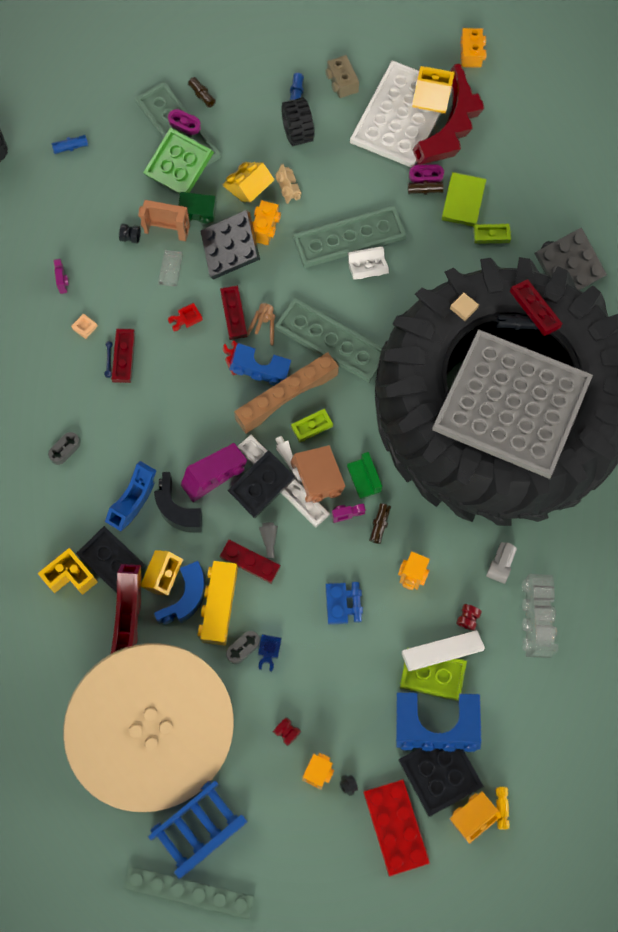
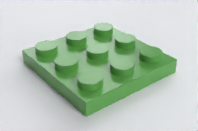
M170 128L143 173L178 194L180 192L190 193L214 152Z

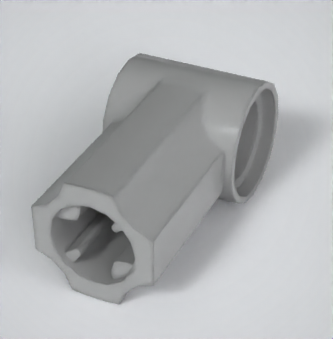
M507 542L500 543L486 577L503 584L506 583L511 571L510 566L517 550L514 545Z

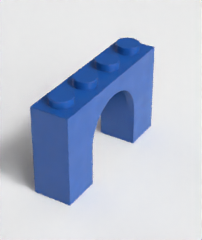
M397 693L396 748H401L402 750L422 748L424 751H432L434 748L443 749L444 751L464 749L466 752L480 750V694H459V720L456 726L445 733H433L425 729L418 719V693Z

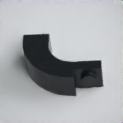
M162 472V478L159 479V490L154 491L155 501L162 517L178 530L192 533L202 532L201 508H183L175 504L172 500L171 473Z

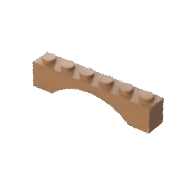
M328 352L235 410V420L245 434L261 425L272 413L292 398L311 388L323 385L336 377L339 366Z

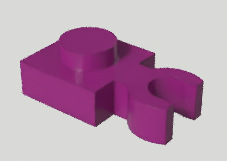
M61 259L53 260L56 285L59 293H67L66 286L69 285V279L67 274L64 275L63 263H61Z
M364 503L354 507L340 505L335 507V510H332L331 516L333 523L352 519L354 516L364 515L366 509Z

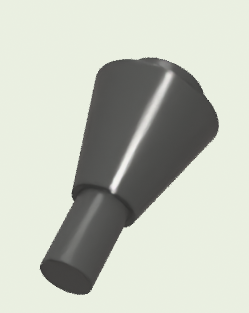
M274 522L262 523V527H259L264 545L266 546L267 559L275 558L274 545L278 526H274Z

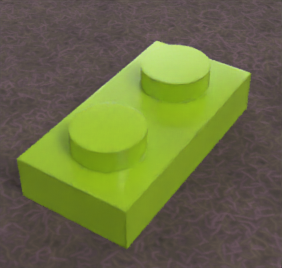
M474 224V244L510 243L511 241L510 224Z
M325 408L291 424V428L299 443L333 427V423Z

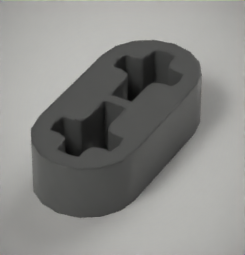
M73 432L66 433L51 447L48 456L52 463L56 465L63 464L80 447L81 442L77 434ZM68 440H74L75 443L73 445L69 444ZM56 452H57L58 454L60 453V454H61V457H60V458L55 457V456H54V453H56Z
M248 631L244 633L227 649L226 654L229 662L239 664L259 647L260 638L256 632ZM247 637H255V645L249 644L244 647L248 642ZM242 648L243 650L239 653L240 658L234 657L232 659L231 651L235 650L237 652Z

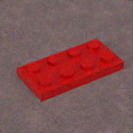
M404 780L364 791L363 794L388 876L390 877L430 864Z

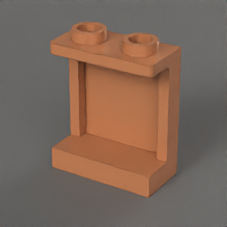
M144 200L143 207L140 206L138 213L139 217H141V226L144 229V233L148 234L151 226L177 230L179 240L186 242L190 229L187 207Z
M330 445L293 455L290 463L293 469L297 468L307 494L305 497L306 502L312 501L317 503L326 497L336 498L341 495L345 488V483Z

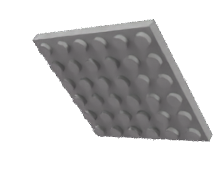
M478 330L432 430L550 479L593 375Z

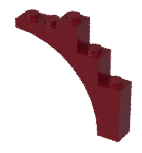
M460 63L455 64L450 72H454L452 107L446 125L432 137L419 141L412 149L418 165L455 157L461 150L458 138L466 137L473 129L470 119L478 117L484 110V104L479 93L472 94L465 71Z
M121 564L117 572L116 614L110 655L121 649L136 645L138 640V615L141 610V565Z

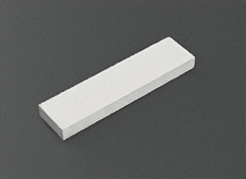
M476 630L402 650V656L408 671L481 652L484 651L485 647Z

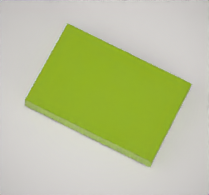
M452 172L441 220L474 227V224H477L486 179Z
M456 658L408 671L404 662L399 688L458 701L459 694L462 692L467 661Z

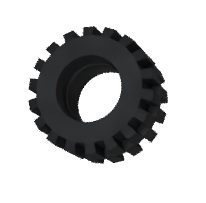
M305 98L282 102L281 115L283 126L291 146L313 142L315 135L314 123L310 107Z

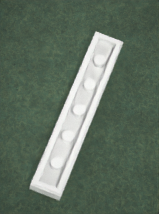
M252 435L237 446L253 465L267 452ZM296 479L281 492L315 528L330 515L319 502L305 501L307 496L305 488Z

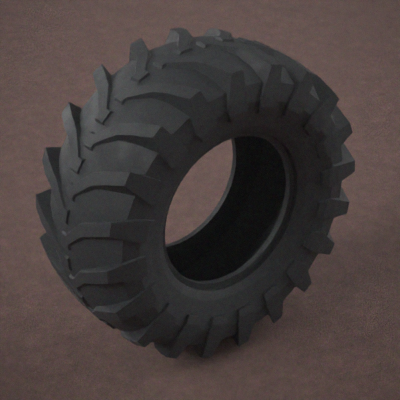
M519 257L517 268H500L492 258L480 259L482 270L462 274L455 268L445 271L444 273L448 279L447 282L440 284L433 290L419 289L415 293L419 300L404 314L396 316L392 324L395 327L390 333L389 340L385 341L380 353L375 380V406L378 430L386 451H390L395 468L407 483L413 480L420 494L437 507L443 501L456 516L473 522L475 515L483 516L499 526H512V519L517 518L539 522L548 519V513L551 511L576 506L591 490L598 488L618 464V314L609 317L602 293L593 285L585 292H581L576 288L569 271L558 266L553 275L550 276L540 273L529 258ZM528 279L563 323L561 328L546 336L539 329L514 330V328H497V315L515 316V314H520L521 317H529L510 293L512 286ZM463 293L479 304L476 311L466 321L450 309V306ZM478 330L593 375L550 479L432 430L449 394L447 374L466 357Z

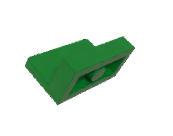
M369 452L361 454L360 460L347 464L360 499L381 492L382 484Z

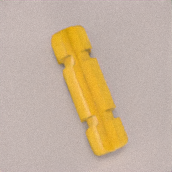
M497 787L496 796H498V799H496V805L502 816L497 820V828L507 830L510 827L509 820H507V817H509L508 788Z

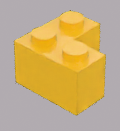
M70 548L37 573L54 594L69 581L73 583L82 595L98 583Z

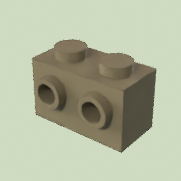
M347 55L327 61L326 76L328 79H331L333 91L337 92L339 98L358 93L359 80Z

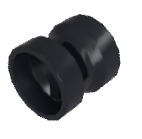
M122 223L119 230V241H131L134 244H138L141 236V227L136 225L131 227L128 224Z

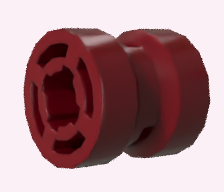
M463 604L461 609L462 615L458 617L456 624L464 629L475 631L477 626L476 620L480 618L482 611L472 605Z
M288 717L284 718L273 730L276 736L282 737L283 743L287 747L302 732L298 727L291 725V720Z

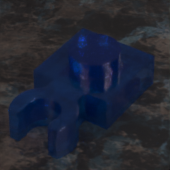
M262 634L258 656L264 657L258 664L259 670H262V666L265 663L270 665L269 672L274 670L272 658L278 659L282 638Z

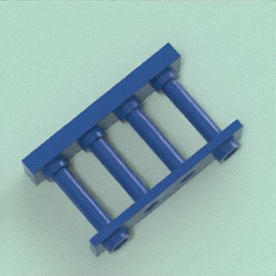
M216 780L213 783L208 781L200 788L202 790L200 794L164 824L159 822L150 830L151 834L148 838L153 841L158 837L176 861L177 869L174 873L179 879L183 878L247 823L242 814L239 817L234 815L214 790L219 786ZM207 795L227 819L226 823L228 826L223 831L220 828H216L198 804ZM190 809H192L211 834L210 838L212 840L206 845L199 842L181 818ZM174 823L194 848L193 852L195 854L189 859L182 856L164 832Z

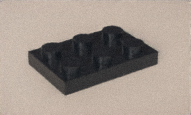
M268 450L228 492L253 518H256L296 477Z
M105 526L76 553L116 594L117 572L121 564L141 565V571L146 567Z

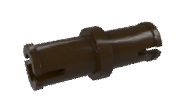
M192 77L188 81V85L193 89L196 97L201 99L208 108L213 107L216 100L209 94L207 87L203 86L196 77Z
M443 181L408 183V194L424 193V195H427L428 193H443Z
M379 504L376 519H373L372 523L374 526L369 538L370 542L373 541V543L381 544L384 530L388 527L387 520L392 508L390 505Z

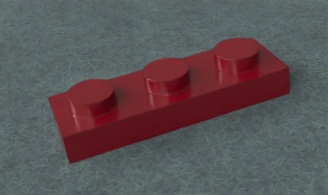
M528 279L511 287L510 293L544 336L561 328L563 323Z
M238 285L220 288L229 340L248 337Z
M116 329L112 382L131 383L135 329Z
M228 539L219 556L221 559L237 564L239 568L270 584L273 583L281 568V565Z

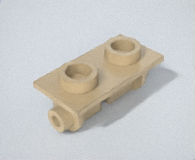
M282 164L276 173V180L288 204L291 198L299 200L301 198V191L298 184H291L296 182L292 169L289 167L285 168L284 164Z

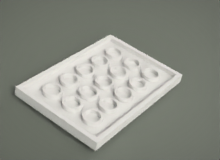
M395 61L391 62L350 138L351 144L406 166H415L417 161L412 149L419 141L429 138L441 115L439 112L412 107L419 74L418 70Z

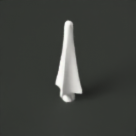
M282 436L275 439L278 444L276 445V450L285 460L297 481L302 484L297 468L293 469L290 463L293 455L289 441H284Z

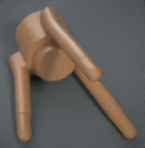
M266 303L260 304L259 310L256 311L255 317L247 330V336H249L255 323L259 320L255 330V334H258L262 322L267 323L270 320L271 346L274 345V320L276 316L273 314V306Z

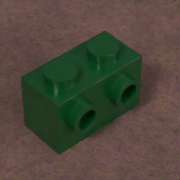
M180 192L178 206L187 207L189 222L192 220H197L204 224L214 222L217 204L216 196Z

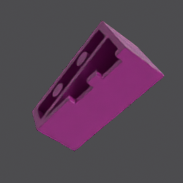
M232 443L187 466L181 487L194 503L234 475L242 473L247 459L236 444Z

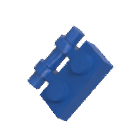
M352 582V590L347 591L346 583L326 584L328 624H347L348 616L354 615V622H362L363 607H361L360 600L362 590L360 589L359 582ZM347 598H352V608H347Z

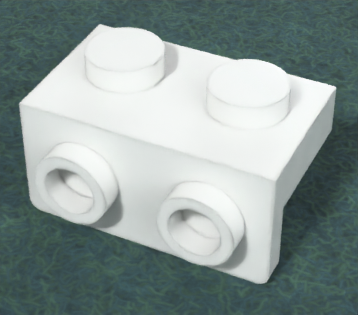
M382 246L348 253L349 269L353 280L389 273Z

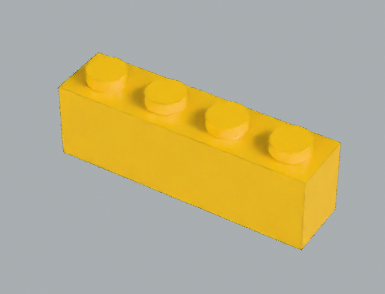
M213 561V566H209L208 578H210L209 586L206 585L204 593L207 602L206 605L202 606L201 617H204L203 625L200 624L198 628V636L201 637L202 643L226 646L238 572L237 564Z

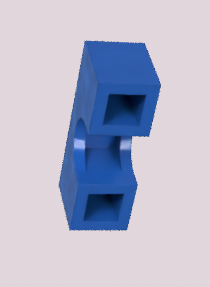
M239 343L236 345L229 370H232L235 374L251 376L254 380H263L269 382L272 386L287 378L291 360L273 355L268 365H260L254 359L255 348Z

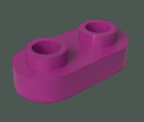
M179 109L172 110L168 114L169 124L173 128L188 135H196L200 132L201 124L197 117Z
M437 164L415 165L409 171V179L412 183H423V181L441 182L444 177V169Z

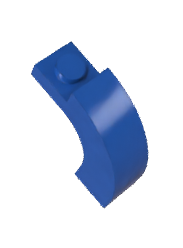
M142 461L136 464L126 491L117 502L110 506L105 519L106 523L122 531L133 521L154 487L155 482L153 480L157 470Z
M198 561L180 568L185 581V592L177 603L154 613L159 624L171 623L175 617H178L181 624L192 617L201 606L205 593V578Z

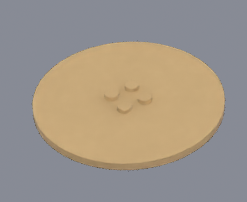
M147 643L134 645L114 652L102 659L77 685L65 713L63 727L65 751L72 771L79 782L100 801L112 807L132 812L164 810L179 805L201 791L200 788L208 781H211L218 773L226 759L232 741L233 709L222 680L197 655L168 644Z

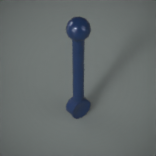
M107 341L105 344L107 347V367L104 375L106 378H110L112 376L110 358L113 343Z

